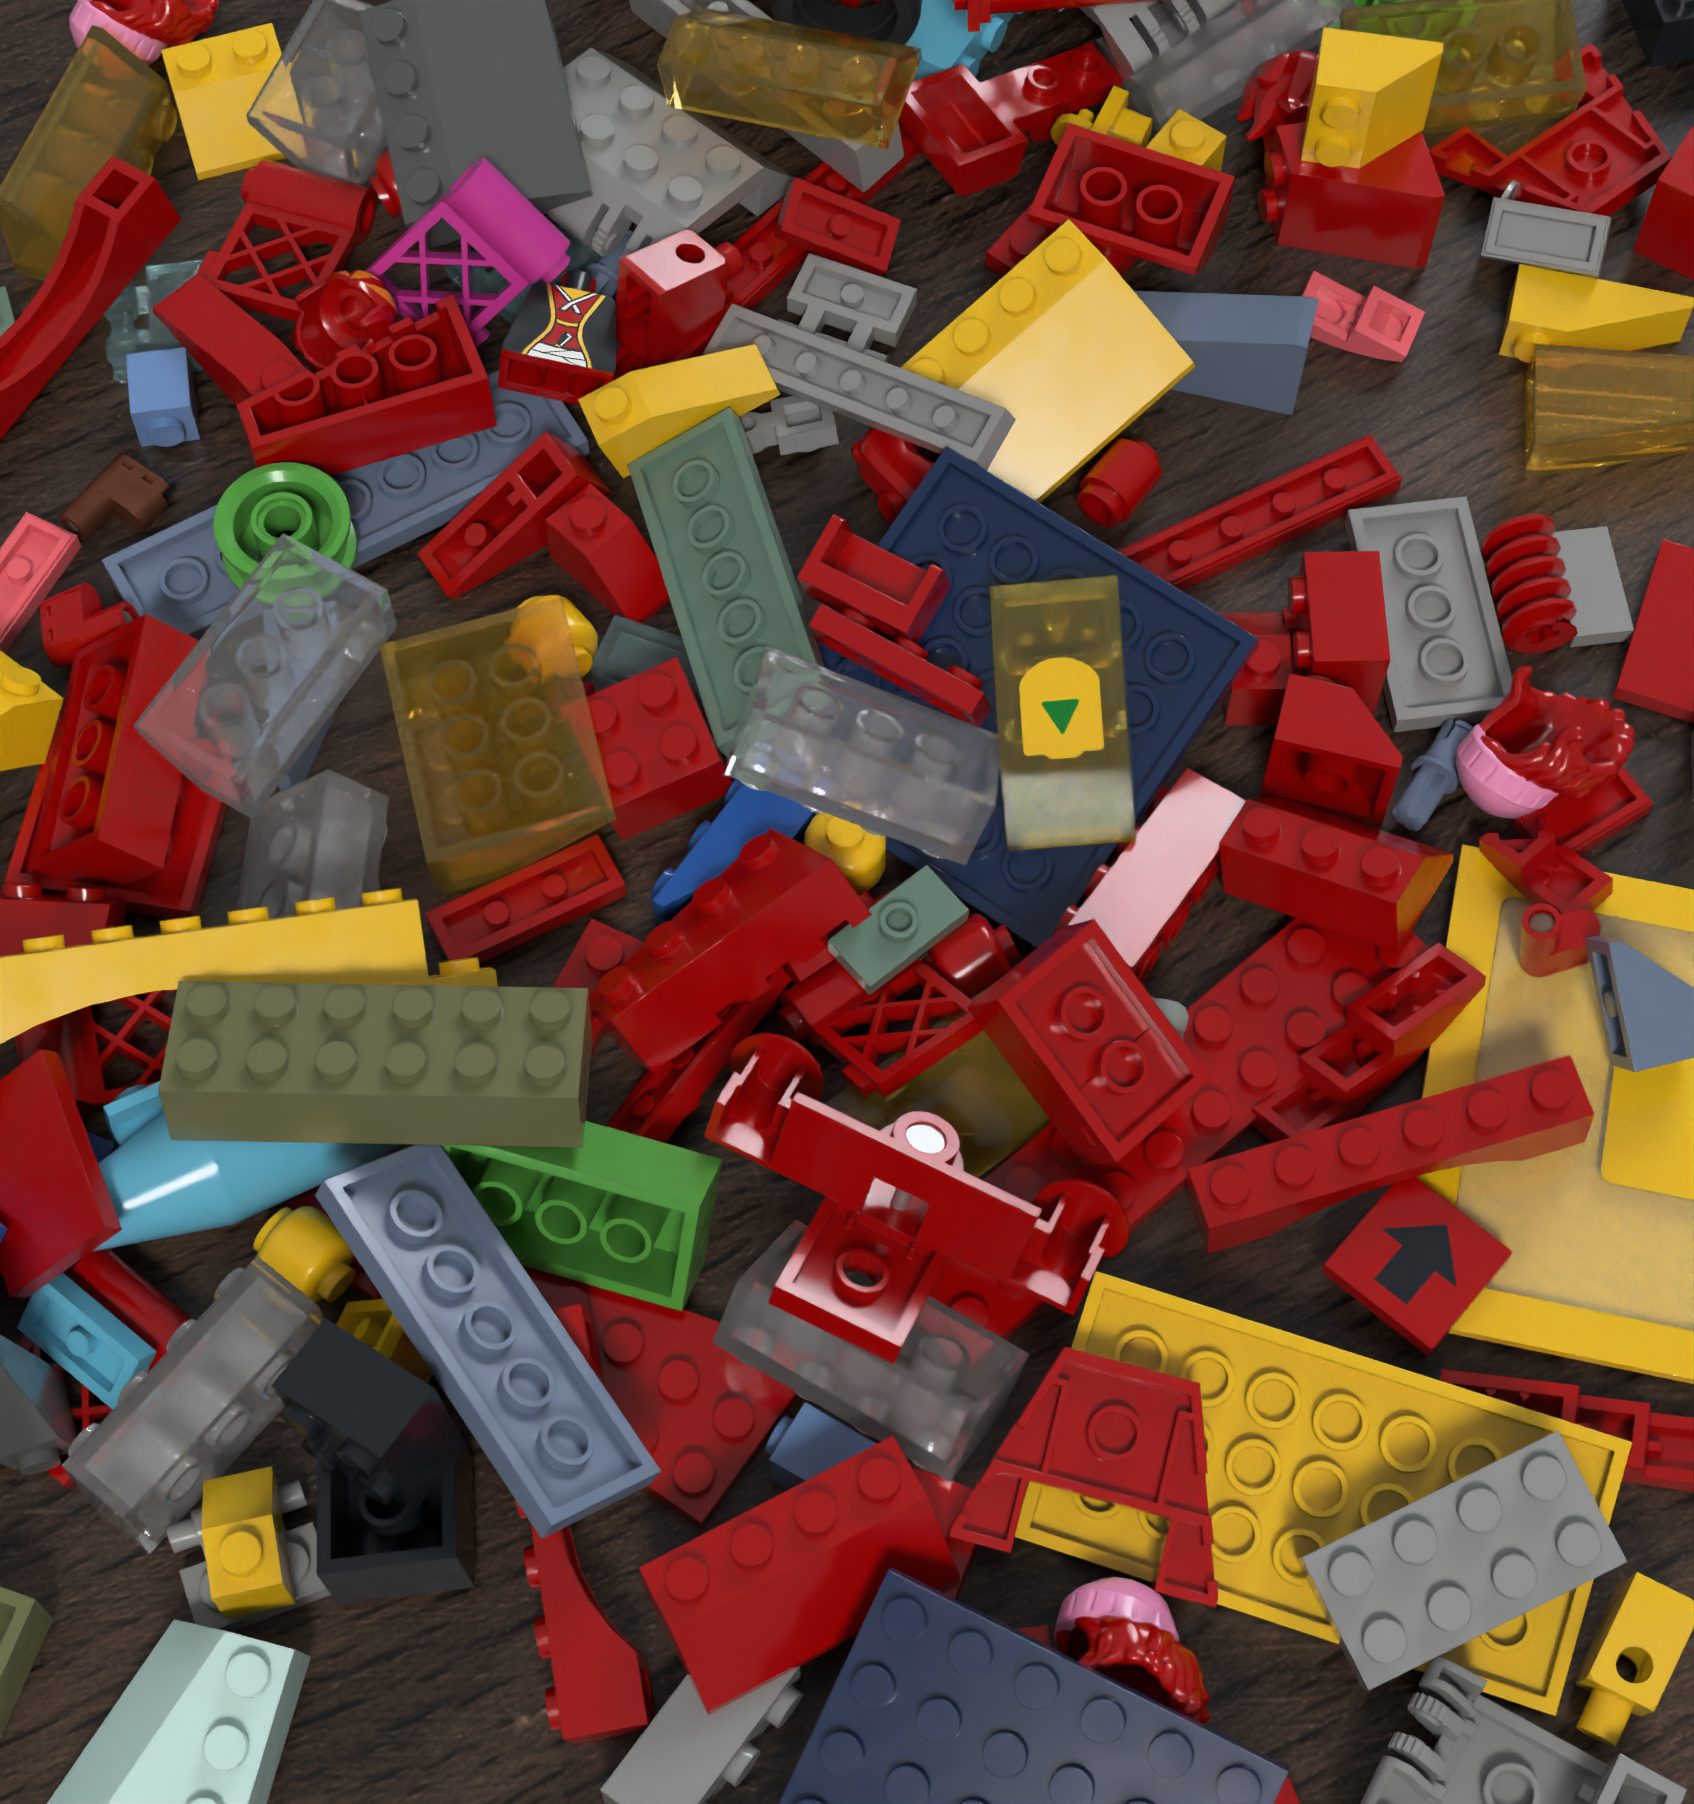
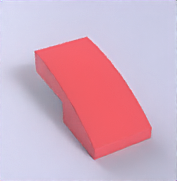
M1313 271L1307 279L1300 296L1319 299L1311 338L1349 352L1382 360L1403 362L1425 314L1421 309L1376 286H1373L1364 297L1316 271Z

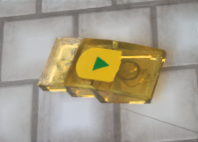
M1118 576L990 586L997 726L1008 851L1137 841L1131 731L1127 704L1125 653L1122 641Z

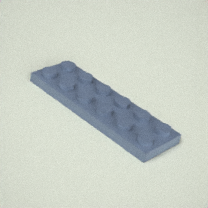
M413 1145L323 1180L315 1195L541 1539L652 1484L661 1472L660 1468L441 1145Z

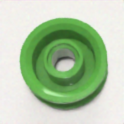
M292 462L272 463L255 468L239 477L227 488L215 510L213 522L214 535L218 548L222 553L226 573L241 593L261 604L281 608L316 602L337 589L349 575L354 565L357 554V537L351 521L348 501L341 487L329 475L317 468ZM287 530L294 533L285 538L275 537L277 534Z

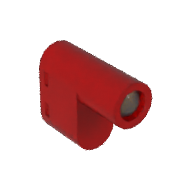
M86 582L43 600L40 604V609H38V615L41 618L44 650L51 663L58 668L72 664L77 650L139 618L135 608L127 601L120 602L103 610L97 591Z
M1544 903L1528 907L1523 913L1519 949L1521 968L1530 976L1545 977L1589 963L1585 938L1600 936L1601 926L1599 919L1592 912L1583 909L1560 914L1556 908Z

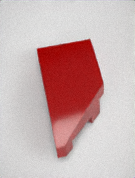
M1555 830L1537 831V838L1500 840L1499 833H1486L1479 839L1481 853L1501 875L1533 904L1544 903L1551 905L1560 914L1580 909L1593 912L1612 894L1613 878L1565 845H1555Z

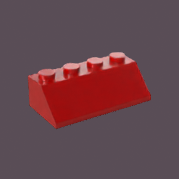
M144 614L75 652L28 865V874L37 878L128 885L164 868L173 847L170 833L175 808L180 803L184 792V783L181 778L186 753L190 749L195 737V727L192 723L197 698L201 694L206 682V673L203 668L208 648L207 644Z
M894 1435L639 1567L644 1591L708 1715L856 1637L888 1569L893 1567L938 1591L959 1582L961 1578L928 1496Z

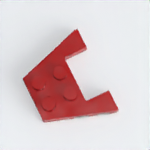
M1591 43L1554 66L1551 84L1582 107L1509 156L1503 154L1466 125L1429 149L1438 174L1501 198L1510 182L1515 180L1520 183L1515 201L1602 216H1610L1654 186L1672 156L1641 111L1632 110L1623 97V85L1615 74H1607L1601 65L1602 55Z
M1068 1347L1061 1348L951 1522L946 1537L1011 1553L1027 1484L1032 1482L1164 1517L1166 1519V1526L1151 1589L1159 1594L1216 1608L1218 1587L1217 1580H1214L1211 1545L1214 1544L1212 1518L1209 1517L1205 1474H1208L1200 1383Z

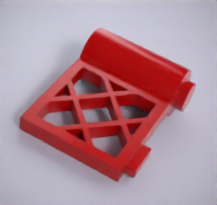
M264 159L258 163L256 168H249L246 172L241 189L242 200L246 204L219 253L209 250L196 275L199 273L240 307L296 322L300 316L296 301L281 297L277 290L304 280L307 281L310 287L324 285L326 279L331 274L342 271L355 244L364 243L372 230L377 210V194L375 189L369 186ZM255 225L276 230L281 236L254 247L248 239ZM316 242L334 246L330 254L308 262L300 248ZM290 252L297 265L268 275L262 261ZM251 265L259 278L242 285L224 281L228 273Z
M834 959L803 981L783 991L779 995L782 1008L776 1012L779 1023L790 1039L798 1043L805 1040L812 1047H817L821 1044L847 1066L841 1070L845 1081L865 1098L874 1091L883 1098H886L984 1031L967 1008L973 1001L919 959L912 962L870 996L847 970ZM916 984L924 988L921 999L895 1002L897 997ZM957 1015L961 1017L946 1028L929 1029L932 1018ZM915 1019L912 1031L886 1033L889 1022ZM871 1024L868 1035L841 1037L842 1034L856 1025ZM906 1051L905 1056L881 1071L876 1066L879 1054Z
M177 989L147 992L103 1002L118 1001L135 1012L116 1036L93 1022L90 1006L38 1024L14 1037L18 1063L20 1065L40 1049L57 1052L82 1121H84L93 1113L104 1111L103 1106L113 1102L126 1089L136 1085L144 1084L150 1086L157 1083L152 1082L156 1076L161 1079L167 1044L153 1059L127 1042L145 1019L169 1032L172 1019L156 1010L155 1006L166 993L175 992ZM147 996L144 1001L138 999L139 997ZM96 1039L107 1045V1048L100 1056ZM118 1053L146 1069L133 1086L105 1091L102 1073Z
M111 1248L91 1251L63 1273L157 1352L133 1402L117 1411H113L108 1405L95 1406V1394L81 1383L82 1408L71 1410L74 1420H82L83 1444L80 1446L81 1449L77 1450L65 1465L61 1463L59 1466L47 1471L68 1489L74 1485L163 1381L173 1378L191 1362L201 1348L206 1336L204 1327ZM25 1335L16 1344L47 1362V1354ZM58 1363L50 1364L55 1368L59 1369L60 1371H62L63 1374H69V1372L66 1371ZM105 1417L95 1429V1418Z

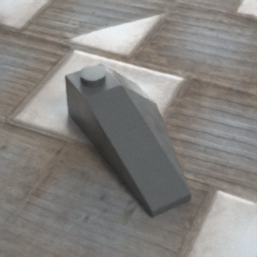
M0 1335V1464L15 1471L19 1470L21 1475H32L51 1470L61 1464V1455L81 1449L63 1373Z

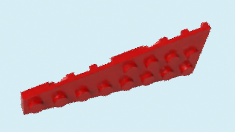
M321 1185L290 1198L283 1207H290L294 1211L302 1206H313L329 1217L315 1196ZM354 1255L350 1267L356 1271V1274L349 1286L369 1300L383 1299ZM523 1266L551 1309L582 1304L593 1316L603 1386L661 1470L652 1484L643 1489L703 1530L766 1444L777 1424L787 1415L819 1370V1362L806 1353L685 1309L682 1311Z

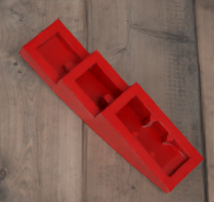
M1438 942L1350 1003L1346 1011V1024L1299 1056V1071L1303 1074L1304 1078L1291 1088L1274 1091L1252 1107V1112L1257 1117L1253 1127L1271 1141L1277 1142L1351 1120L1391 1085L1447 1029L1485 986L1486 976Z
M1441 1369L1440 1381L1631 1441L1632 1445L1621 1481L1694 1492V1418L1651 1413L1650 1403L1581 1395L1579 1385Z

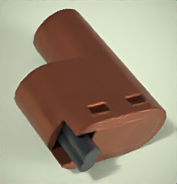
M120 453L59 515V520L69 532L77 535L82 541L87 540L111 514L133 529L143 532L174 500L170 495L177 487L170 477L163 480L128 455Z

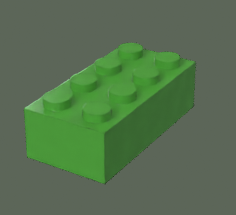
M585 1121L583 1148L441 1145L521 1265L675 1310H683L705 1262L722 1159Z

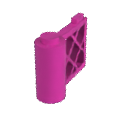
M483 156L471 164L451 185L448 191L377 258L365 272L373 274L385 284V289L391 293L396 303L397 312L403 318L409 316L413 322L430 315L431 304H435V302L454 294L457 304L463 305L464 321L477 348L490 334L484 326L529 284L537 282L539 279L545 283H550L566 268L571 260L565 253L570 245V240ZM441 218L461 235V253L429 251L428 230ZM419 240V251L408 250ZM470 245L479 253H470ZM394 263L420 264L421 290L398 289L383 273ZM429 264L462 265L463 292L430 291ZM471 266L494 267L509 283L497 294L472 293ZM414 303H422V311ZM472 305L483 306L473 315Z

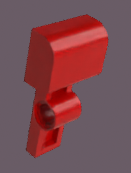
M1088 43L983 82H979L964 64L894 88L889 109L897 114L900 127L954 192L960 196H966L1010 180L1017 174L1029 141L1022 133L1023 131L1034 142L1039 143L1052 138V127L1059 116L1072 114L1106 101L1113 86L1121 88L1124 79L1092 43Z

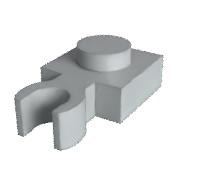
M795 396L770 400L772 412L762 414L747 412L739 417L752 455L774 445H779L780 455L782 456L796 452H811L821 447L839 444L833 411Z

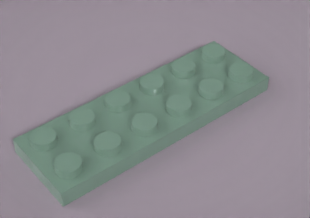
M729 407L627 464L716 747L725 756L730 758L837 701L815 636L809 627L810 621L740 418Z

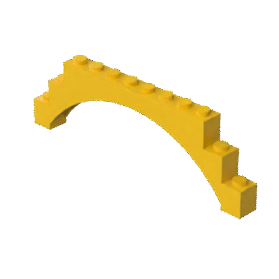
M401 888L361 893L363 906L336 909L335 897L294 902L296 915L269 919L268 907L264 906L227 912L229 924L206 928L201 927L200 916H191L159 921L161 934L134 937L132 925L92 930L93 943L65 947L64 934L22 940L24 953L0 956V1044L38 1024L90 1005L147 992L175 990L178 987L179 981L498 987L496 970L491 967L480 969L478 957L440 962V975L428 976L418 900L415 898L403 900Z

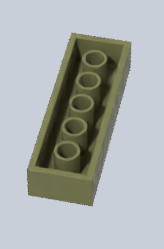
M179 981L158 1090L171 1140L583 1148L592 1048L588 988Z

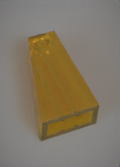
M1535 344L1525 375L1524 476L1541 477L1694 451V356Z

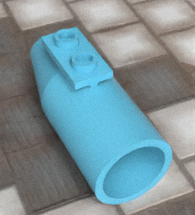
M160 1081L150 1086L142 1084L130 1087L120 1093L113 1102L103 1106L109 1137L119 1148L98 1163L122 1230L93 1251L234 1225L321 1185L323 1180L367 1164L408 1144L171 1140L158 1092Z

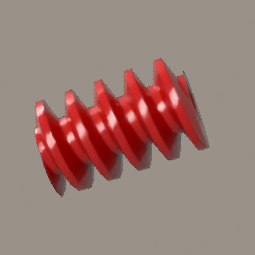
M1544 514L1519 516L1501 523L1482 540L1480 548L1481 555L1487 564L1485 569L1486 576L1490 584H1492L1490 592L1495 605H1497L1496 616L1499 624L1502 626V640L1507 648L1524 654L1542 653L1556 649L1571 641L1578 634L1577 628L1568 623L1575 617L1577 610L1574 602L1566 599L1572 590L1568 580L1561 578L1566 571L1563 560L1556 557L1561 547L1557 538L1552 537L1556 528L1555 523L1551 517Z

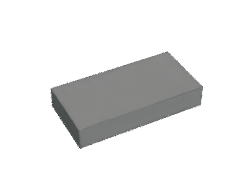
M1494 197L1481 257L1599 278L1612 218Z
M1607 526L1554 532L1552 537L1557 538L1561 547L1556 557L1561 558L1566 567V571L1561 578L1568 580L1572 590L1566 599L1573 601L1577 610L1575 617L1568 622L1574 625L1578 632L1569 641V646L1578 647L1630 641L1634 628Z

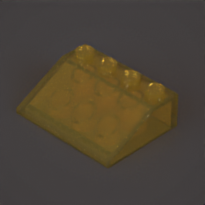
M562 597L379 644L426 862L442 895L501 879L616 820Z

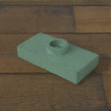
M926 865L869 909L872 913L871 916L854 928L850 924L830 938L827 950L870 996L968 920L969 909Z

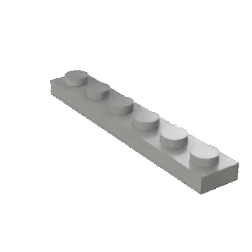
M733 303L703 352L704 355L756 344L778 390L938 454H941L947 446L986 471L1016 421L1012 414L1004 407Z

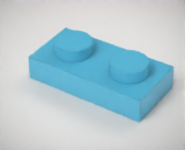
M63 1272L32 1294L17 1326L19 1331L113 1411H117L133 1402L157 1352Z

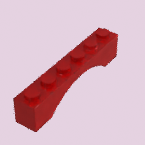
M113 155L76 198L68 231L57 259L43 285L21 316L0 337V440L181 221L180 216L154 177Z
M1568 1055L1189 1167L1187 1169L1186 1195L1206 1253L1210 1254L1271 1236L1294 1222L1326 1207L1401 1180L1470 1164L1523 1161L1584 1143L1595 1114L1572 1057Z
M582 1304L552 1309L603 1384L593 1316ZM515 1500L520 1518L526 1519L527 1516ZM531 1524L534 1545L524 1547V1563L530 1587L532 1589L540 1588L544 1615L535 1617L534 1628L541 1658H551L555 1686L545 1689L546 1710L551 1729L553 1731L562 1730L563 1740L574 1745L644 1732L656 1716L647 1657L621 1635L597 1603L581 1570L571 1532V1525L541 1539Z

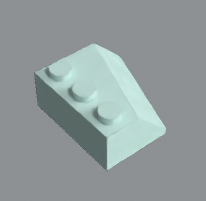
M174 1619L47 1804H267L311 1656L288 1647Z

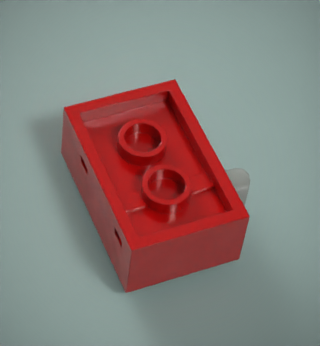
M1095 919L1060 928L967 1006L968 1010L1083 1166L1118 1162L1211 1080L1183 1041V1033L1187 1028L1189 1017L1186 1008L1176 1001L1151 997Z

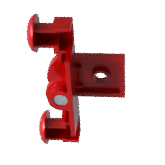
M758 1033L741 1040L732 1051L730 1058L732 1076L715 1102L704 1137L826 1196L774 1285L768 1301L769 1304L887 1362L895 1364L950 1256L1074 1316L1099 1261L1117 1255L1127 1244L1130 1230L1128 1218L1123 1207L1114 1196L1096 1184L1077 1179L1055 1181L1041 1189L1036 1195L1033 1204L964 1172L963 1159L959 1151V1136L948 1121L936 1114L925 1111L908 1112L901 1115L895 1123L879 1131L820 1103L819 1101L824 1091L822 1071L812 1054L798 1042L779 1034ZM858 1272L864 1274L872 1280L874 1286H859L851 1282L844 1273Z

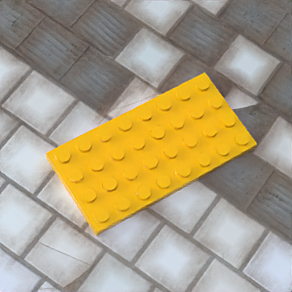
M1095 1271L1071 1349L1200 1383L1208 1474H1205L1209 1517L1212 1518L1214 1544H1211L1214 1580H1217L1218 1587L1217 1605L1338 1645L1339 1643L1297 1561L1298 1559L1556 1431H1559L1609 1526L1632 1445L1631 1441ZM1029 1482L1015 1538L1152 1583L1166 1519ZM1594 1579L1438 1657L1450 1660L1487 1680L1482 1690L1483 1693L1556 1716ZM1430 1661L1413 1669L1424 1673Z

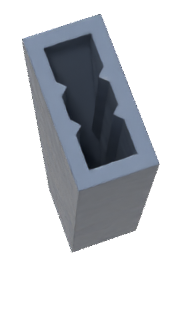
M1134 291L1196 365L1171 390L1293 415L1319 299L1307 296Z

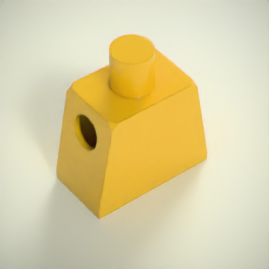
M1638 1572L1617 1584L1576 1678L1575 1684L1591 1693L1576 1725L1578 1730L1602 1743L1616 1747L1631 1713L1641 1717L1654 1712L1694 1628L1693 1599ZM1620 1656L1630 1660L1635 1667L1636 1676L1633 1683L1624 1680L1618 1674L1616 1663Z

